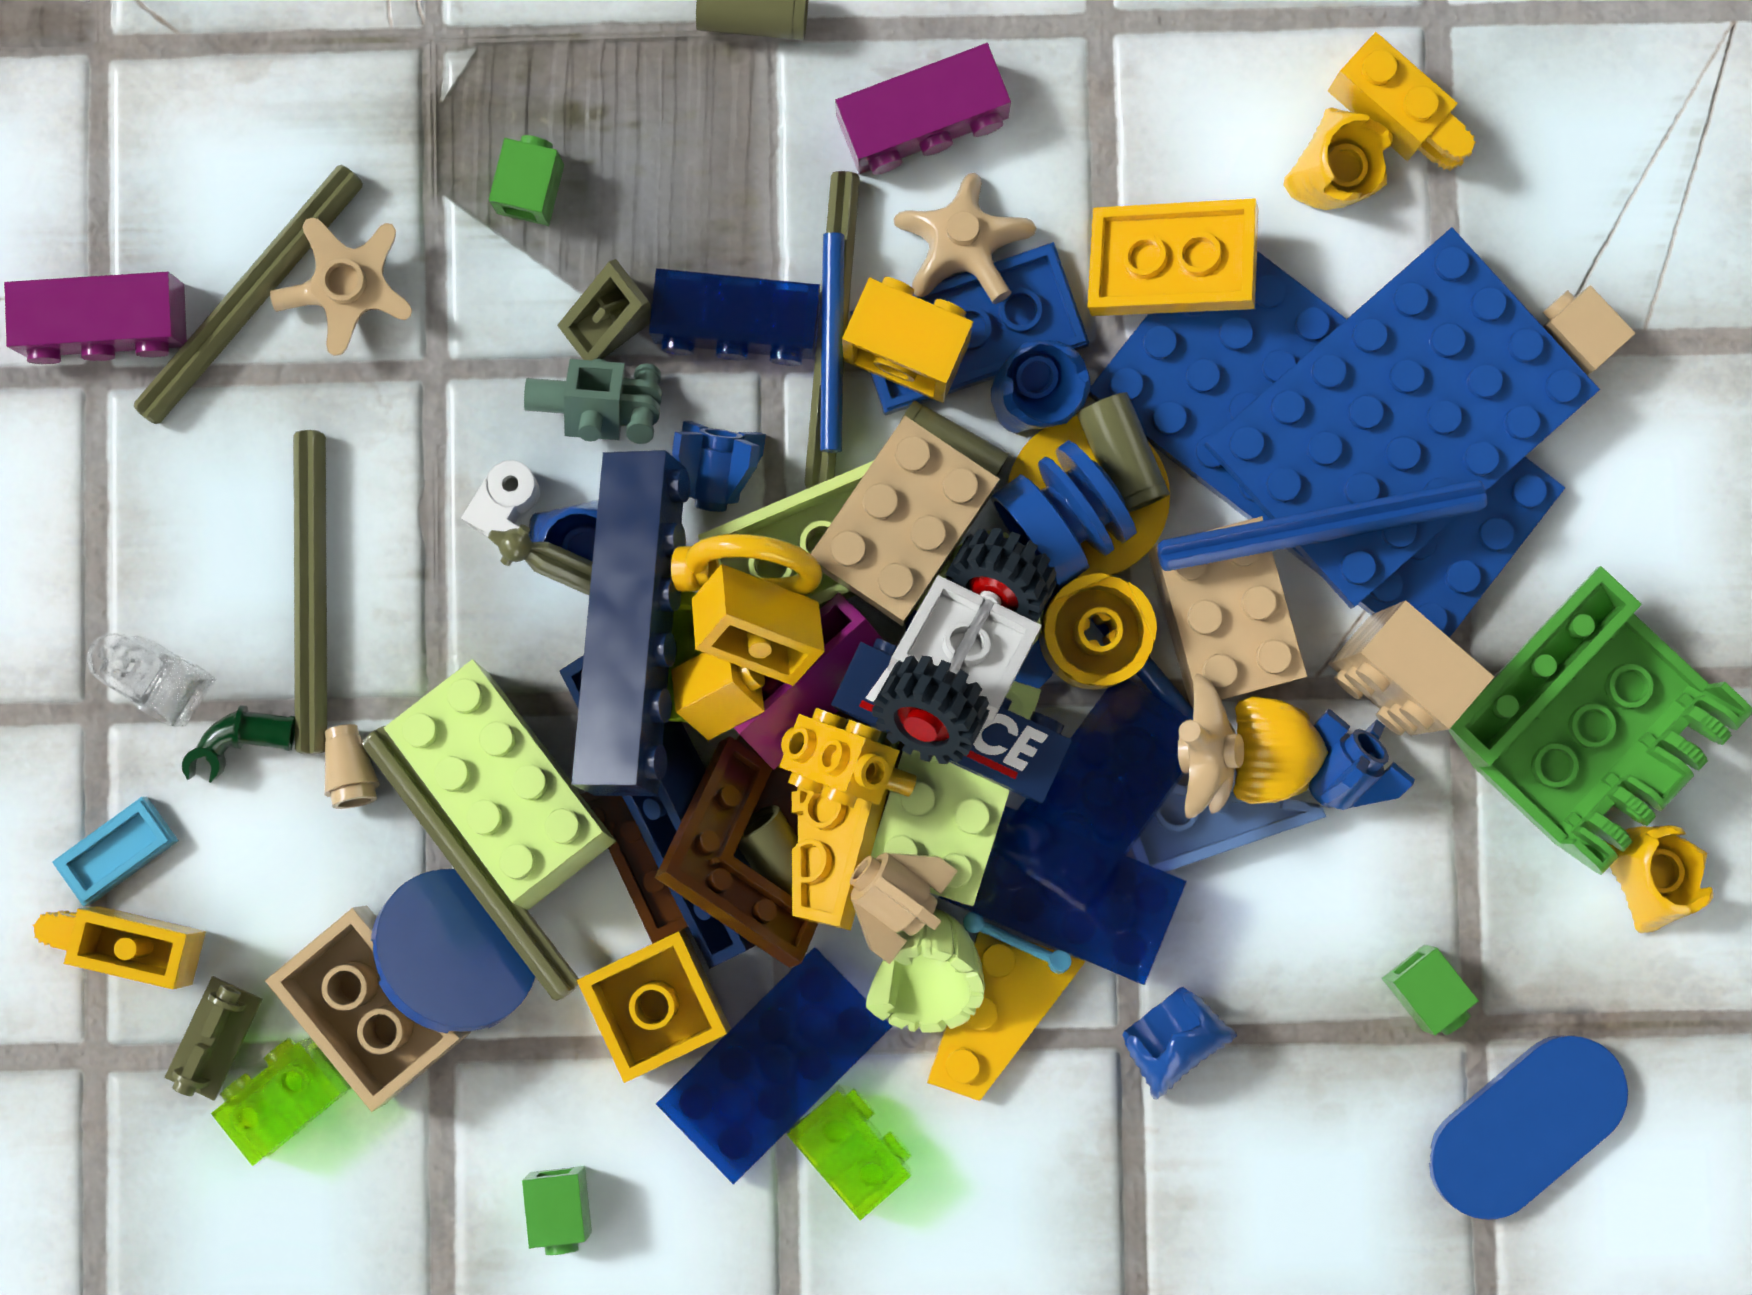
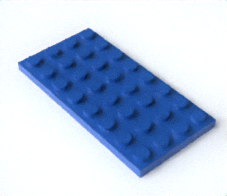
M1257 251L1255 309L1148 314L1091 385L1088 396L1097 402L1112 395L1127 392L1146 438L1152 446L1249 520L1262 516L1263 521L1269 520L1270 518L1204 445L1341 325L1346 318ZM1524 457L1485 491L1487 506L1478 512L1458 515L1358 605L1372 615L1406 600L1450 638L1566 487L1527 457ZM1296 547L1286 548V550L1319 574Z

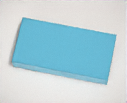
M140 797L56 858L52 863L83 906H90L179 840L148 797Z

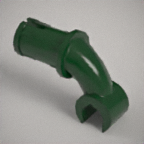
M240 705L237 711L215 722L202 735L196 748L184 756L182 772L187 780L196 775L197 759L205 756L211 765L209 783H211L224 772L226 766L224 752L232 745L233 748L241 749L243 744L290 751L295 741V716L285 717L248 712L247 706Z

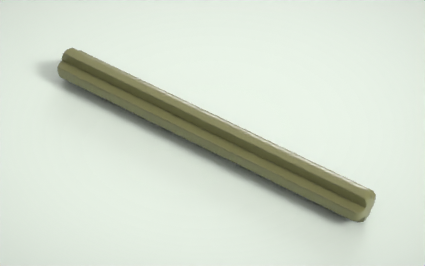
M338 165L137 398L134 402V408L140 415L154 424H159L270 296V291L277 288L311 248L303 231L305 220L314 217L328 228L361 190L363 183L354 172L343 165Z
M835 171L832 173L830 180L826 233L834 232L845 235L844 335L848 325L860 177L854 172ZM822 284L804 480L806 488L834 478L836 453L820 451Z
M301 430L293 435L295 750L301 754H319L325 752V730H327L326 437L321 431Z
M385 726L371 732L364 740L363 748L550 997L558 1001L573 992L579 985L577 982L579 978L528 910L511 902L385 731Z

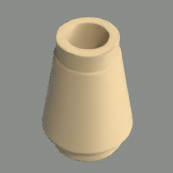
M345 724L325 730L324 795L331 797L332 807L335 809H348L376 801L375 789L380 786L368 753L363 748V740L359 735L358 726L355 724Z

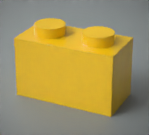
M724 564L717 568L692 598L695 650L792 686L825 652L819 602Z

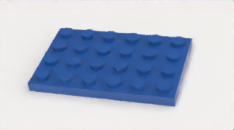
M1451 227L1209 439L1204 446L1270 519L1472 480L1481 481L1486 491L1600 389L1454 228ZM1457 516L1296 546V549L1348 607L1352 609Z

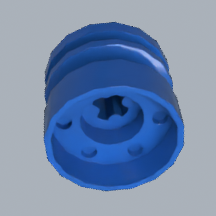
M1070 440L1059 446L1055 451L1063 470L1048 457H1044L1038 462L1042 479L1046 485L1043 490H1040L1032 481L1021 474L991 496L993 506L1008 531L1021 535L1018 542L1026 545L1029 541H1032L1038 546L1035 551L1036 555L1045 553L1049 557L1050 562L1047 567L1055 568L1056 576L1054 581H1057L1055 586L1057 590H1060L1089 568L1086 555L1080 545L1086 540L1095 550L1106 556L1114 550L1112 540L1106 529L1122 543L1137 533L1135 524L1125 507L1124 499L1114 482L1097 462L1091 460L1081 448Z

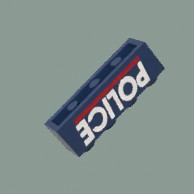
M876 638L873 647L860 641L831 706L842 713L879 729L876 725L878 717H873L872 709L875 705L873 703L890 674V671L887 669L897 646ZM1005 697L994 721L986 719L967 756L964 755L961 761L955 763L950 758L949 762L1037 804H1043L1072 739L1061 735L1065 725L1048 716L1033 711L1030 719H1026L1009 711L1008 709L1012 701ZM881 730V731H883V732H885V733L888 734L890 730Z

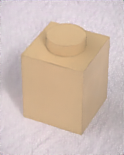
M1591 285L1575 297L1567 290L1543 311V314L1549 319L1543 327L1587 375L1601 366L1636 334Z

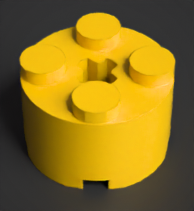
M1102 573L1088 574L1066 584L1048 603L1041 623L1039 644L1043 657L1051 670L1071 686L1093 690L1109 688L1135 675L1148 660L1156 638V617L1151 603L1138 587L1111 575ZM1089 619H1093L1097 626L1106 624L1109 628L1110 633L1103 637L1104 646H1100L1096 639L1087 640L1084 632L1090 627Z

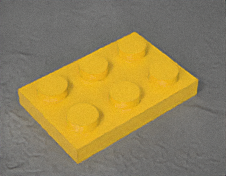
M1256 198L1093 208L1087 305L1091 316L1255 309L1259 213Z

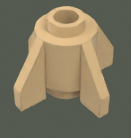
M887 852L880 854L877 858L867 856L854 870L850 878V884L854 886L851 893V901L869 949L888 964H891L907 942L896 932L904 931L909 936H912L925 925L935 930L941 923V920L933 914L937 906V898L930 894V887L942 894L958 871L938 856Z

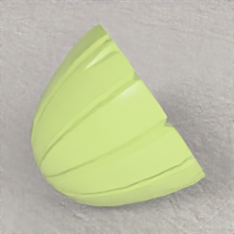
M935 909L933 914L941 920V923L935 930L925 925L912 936H909L904 931L896 932L907 942L891 964L884 960L881 962L866 999V1008L882 1021L888 1018L890 1025L901 1029L907 1025L909 1031L915 1032L920 1028L922 1033H934L944 1031L947 1025L950 1029L967 1022L970 1019V1015H975L976 1008H980L984 998L985 982L982 962L972 939L965 928L953 916L938 909Z

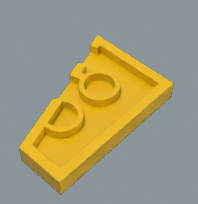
M797 787V791L792 792V813L798 815V843L792 849V916L851 931L856 911L851 901V893L854 886L850 884V878L857 866L867 856H871L888 789H885L880 805L857 798L854 808L822 797L823 788L819 795Z
M978 932L974 945L982 962L985 982L982 1004L980 1008H976L975 1015H970V1019L964 1024L952 1029L948 1025L946 1026L928 1075L927 1083L980 1101L1084 965L1085 960L1071 956L1072 962L1069 969L1062 974H1057L1050 970L1048 962L985 933ZM1031 942V943H1033V944H1035V945H1037V946H1040V947H1042V948H1044V949H1046V950H1048V951H1051V952L1056 951V950H1054V949L1045 947V946H1043V945H1040V944Z

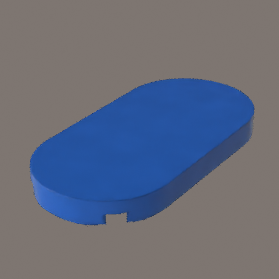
M1574 1035L1551 1036L1534 1044L1449 1115L1435 1131L1430 1146L1432 1150L1429 1169L1430 1177L1438 1193L1458 1211L1478 1219H1500L1521 1210L1608 1137L1619 1125L1628 1101L1627 1080L1620 1063L1604 1046L1584 1037Z

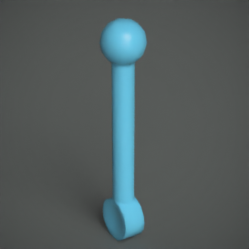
M969 912L963 918V926L969 933H985L1048 962L1050 970L1054 973L1062 974L1071 966V956L1064 950L1048 951L985 922L983 916L978 912Z

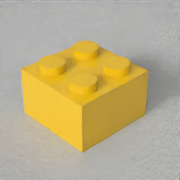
M869 277L842 337L844 361L944 403L969 346L973 321L964 318L966 311L949 301L935 299L934 304H931L913 296L915 290L900 280L884 277L883 281L880 282Z
M685 928L577 979L624 1083L726 1035L731 1029Z

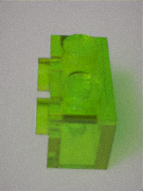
M290 1037L263 1058L268 1067L253 1079L245 1073L219 1094L225 1102L214 1110L211 1115L252 1166L271 1156L352 1089L311 1037L298 1041L296 1044Z
M838 1084L789 1126L787 1136L861 1221L911 1177V1168L906 1161L912 1155L891 1130L883 1136L869 1119L876 1113L855 1088L846 1093Z

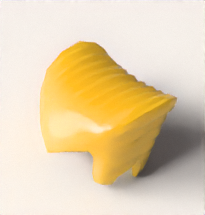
M1333 107L1328 108L1324 111L1320 125L1316 128V132L1313 134V138L1308 143L1307 148L1298 158L1295 166L1284 177L1283 186L1291 198L1313 208L1323 210L1343 208L1366 199L1387 185L1386 163L1383 152L1393 142L1392 132L1379 122L1370 119L1371 116L1352 113Z
M1250 697L1239 701L1235 707L1236 732L1243 738L1244 760L1241 768H1236L1235 786L1233 789L1235 797L1248 804L1276 803L1307 791L1308 783L1318 773L1328 754L1322 737L1310 722L1309 714L1302 709L1277 699Z
M1665 825L1625 829L1632 839L1631 841H1633L1625 851H1620L1607 843L1618 855L1610 869L1616 877V881L1621 884V890L1626 895L1625 900L1628 902V908L1631 910L1635 929L1639 933L1654 932L1669 923L1698 912L1712 901L1713 889L1711 887L1700 888L1708 853L1687 839L1677 836L1686 834L1683 828Z

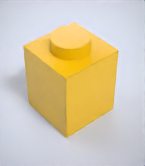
M701 653L671 669L676 713L708 741L765 712L762 695L765 677L760 673L706 653Z

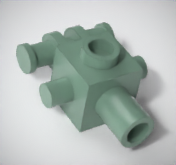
M570 359L566 381L526 378L524 410L564 414V434L568 437H580L589 442L598 439L619 440L621 426H627V438L634 443L645 444L653 439L654 428L652 425L657 423L660 416L662 390L658 384L661 381V371L655 365L641 364L634 371V379L625 378V363L607 362L604 359Z

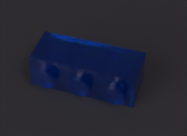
M656 268L649 334L654 344H661V351L669 354L693 355L694 348L716 350L715 356L726 360L744 361L748 359V353L770 355L769 361L774 364L800 366L802 365V359H815L821 295L820 284Z

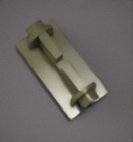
M212 976L164 1077L174 1082L172 1089L190 1097L196 1092L215 1101L263 999Z

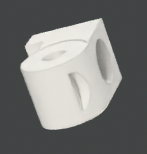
M505 460L496 464L484 479L461 519L469 527L488 537L491 530L507 531L514 528L518 529L519 526L515 523L520 514L531 510L539 497V484L535 476L526 465L515 460Z

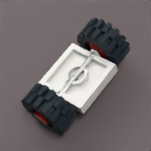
M985 528L979 529L974 536L970 533L966 537L945 574L947 575L946 578L939 575L936 577L892 655L887 669L890 671V674L873 703L875 705L872 709L873 717H878L877 727L880 731L890 730L886 738L892 744L898 741L904 743L902 751L911 755L913 750L920 752V759L930 762L934 755L939 764H948L950 758L956 763L961 761L964 755L967 756L986 719L994 721L1042 625L1038 624L1037 621L1057 582L1054 581L1056 576L1055 568L1047 567L1050 562L1049 557L1045 553L1036 555L1035 551L1038 546L1032 541L1023 545L1018 542L1021 535L1011 532L1009 537L1005 538L1002 529L993 528L990 534L987 533Z

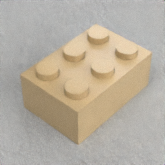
M904 416L823 534L811 555L817 559L824 574L901 626H904L997 489L1000 479L907 416Z
M1263 517L1249 519L1212 530L1263 521ZM1158 544L1150 549L1148 552L1188 700L1192 708H1194V677L1196 674H1202L1213 684L1221 701L1307 677L1272 551L1164 571L1159 563Z
M1406 600L1370 615L1328 663L1338 673L1334 677L1336 683L1356 699H1360L1363 695L1380 709L1376 713V717L1387 728L1400 736L1405 731L1412 736L1449 730L1494 678L1489 671Z
M366 905L351 908L267 978L265 982L364 1104L373 1112L387 1104L471 1032L449 1031L448 1033H442L425 1028L406 1017L390 1002L378 983L381 979L376 968L373 942L371 941L372 929L377 917Z

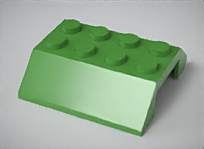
M1602 566L1597 567L1507 662L1448 730L1474 769L1555 845L1600 875L1618 858L1617 853L1607 843L1620 851H1625L1633 842L1621 826L1611 822L1604 816L1606 812L1614 806L1634 821L1648 826L1656 817L1648 805L1658 811H1662L1694 777V773L1687 765L1699 771L1708 762L1707 757L1697 745L1690 741L1688 742L1679 734L1688 726L1714 743L1724 745L1732 736L1728 728L1737 730L1752 715V707L1726 682L1709 684L1634 614L1642 604Z

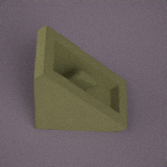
M614 259L606 264L557 326L583 360L604 359L657 318L650 302L617 259Z

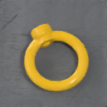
M724 534L708 537L698 541L693 546H678L674 550L671 560V577L675 589L679 592L700 590L719 567L718 559L731 557L770 561L794 570L798 573L797 575L784 578L760 579L803 596L813 592L822 580V568L817 559L810 553L791 543L759 535Z

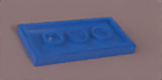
M1054 242L994 262L996 269L1011 291L1010 296L1000 303H992L977 277L970 272L946 278L928 295L917 297L931 304H934L935 299L949 301L966 311L964 318L973 321L969 346L948 394L994 379L1004 362L1023 343L1035 340H1053L1068 344L1075 350L1088 347L1090 342ZM854 310L850 311V317H852ZM870 372L885 416L909 408L914 400L920 404L933 400Z

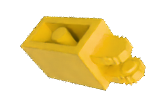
M1377 32L1366 41L1339 71L1328 89V92L1350 112L1371 116L1370 119L1379 122L1389 129L1393 135V142L1390 147L1407 162L1419 150L1431 162L1438 163V168L1442 167L1443 170L1448 169L1451 171L1464 163V158L1472 154V149L1476 143L1474 135H1471V130L1467 131L1465 129L1466 126L1451 114L1458 103Z
M102 906L78 908L77 912L71 913L70 911L63 910L52 913L46 912V914H40V918L32 925L34 926V938L39 940L38 943L42 942L44 945H50V947L67 951L63 964L172 990L193 985L206 933L204 930Z

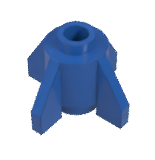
M683 421L682 432H675L672 456L686 467L691 486L689 497L695 499L694 506L696 508L713 512L727 511L728 504L739 502L741 491L753 475L763 456L766 434L761 432L736 433L728 430L708 428L693 421Z
M1328 709L1315 722L1314 727L1322 737L1328 754L1318 773L1309 782V790L1315 800L1321 805L1328 808L1334 807L1346 810L1348 808L1398 799L1414 784L1415 779L1395 762L1384 770V765L1388 762L1389 756L1387 750L1379 741L1385 725L1376 719L1366 730L1357 729L1352 734L1347 733L1350 725L1331 709Z

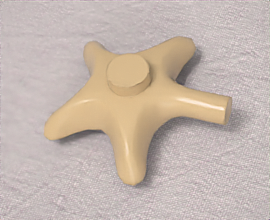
M970 173L964 177L955 198L946 207L931 211L905 210L899 212L894 218V225L896 227L919 235L929 243L926 259L912 282L915 296L924 297L928 295L940 282L954 273L970 272L977 277L993 304L1004 301L1011 294L1010 289L994 265L992 259L993 252L1009 243L1030 238L1036 232L1035 224L1027 218L999 217L984 213L979 207L981 177L976 173Z
M314 217L306 219L303 224V231L314 253L316 261L315 272L311 279L303 284L270 291L271 302L276 312L306 305H318L325 309L327 317L326 346L327 351L333 356L342 355L347 350L355 326L365 312L380 310L401 320L408 319L412 312L409 303L391 289L383 276L384 264L396 236V229L389 223L381 225L364 245L352 249L341 243L320 220Z
M1196 674L1194 677L1193 720H1186L1179 727L1178 761L1181 771L1189 774L1184 809L1185 816L1188 819L1196 817L1207 806H1209L1211 814L1219 812L1225 806L1232 790L1235 768H1241L1244 760L1243 738L1240 734H1235V730L1228 720L1215 687L1202 674Z

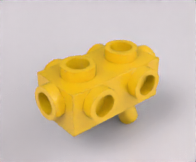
M815 708L812 718L799 714L794 727L788 729L782 738L781 748L784 755L779 767L792 772L788 783L819 795L823 788L822 797L854 808L857 798L880 805L885 789L909 797L916 784V775L894 767L900 751L878 743L882 731L852 720L848 721V719Z

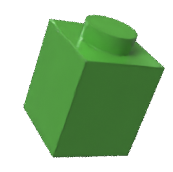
M522 135L520 141L504 138L489 196V202L497 214L546 226L550 225L564 169V163L558 150L552 149L553 144L551 142L531 135Z
M1423 945L1381 978L1421 1030L1435 1036L1439 1032H1442L1444 1035L1451 1034L1463 1026L1471 1017L1467 1010L1479 1002L1439 949L1433 946Z
M585 1166L530 1172L522 1180L529 1249L544 1247L545 1255H562L578 1251V1243L586 1242L592 1233Z

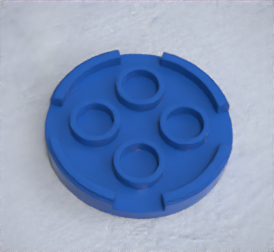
M455 869L433 870L408 880L386 901L375 920L371 941L373 942L376 968L381 979L378 983L390 1002L400 1012L425 1028L442 1033H448L449 1031H475L487 1027L489 1029L506 1019L523 1002L531 990L535 975Z

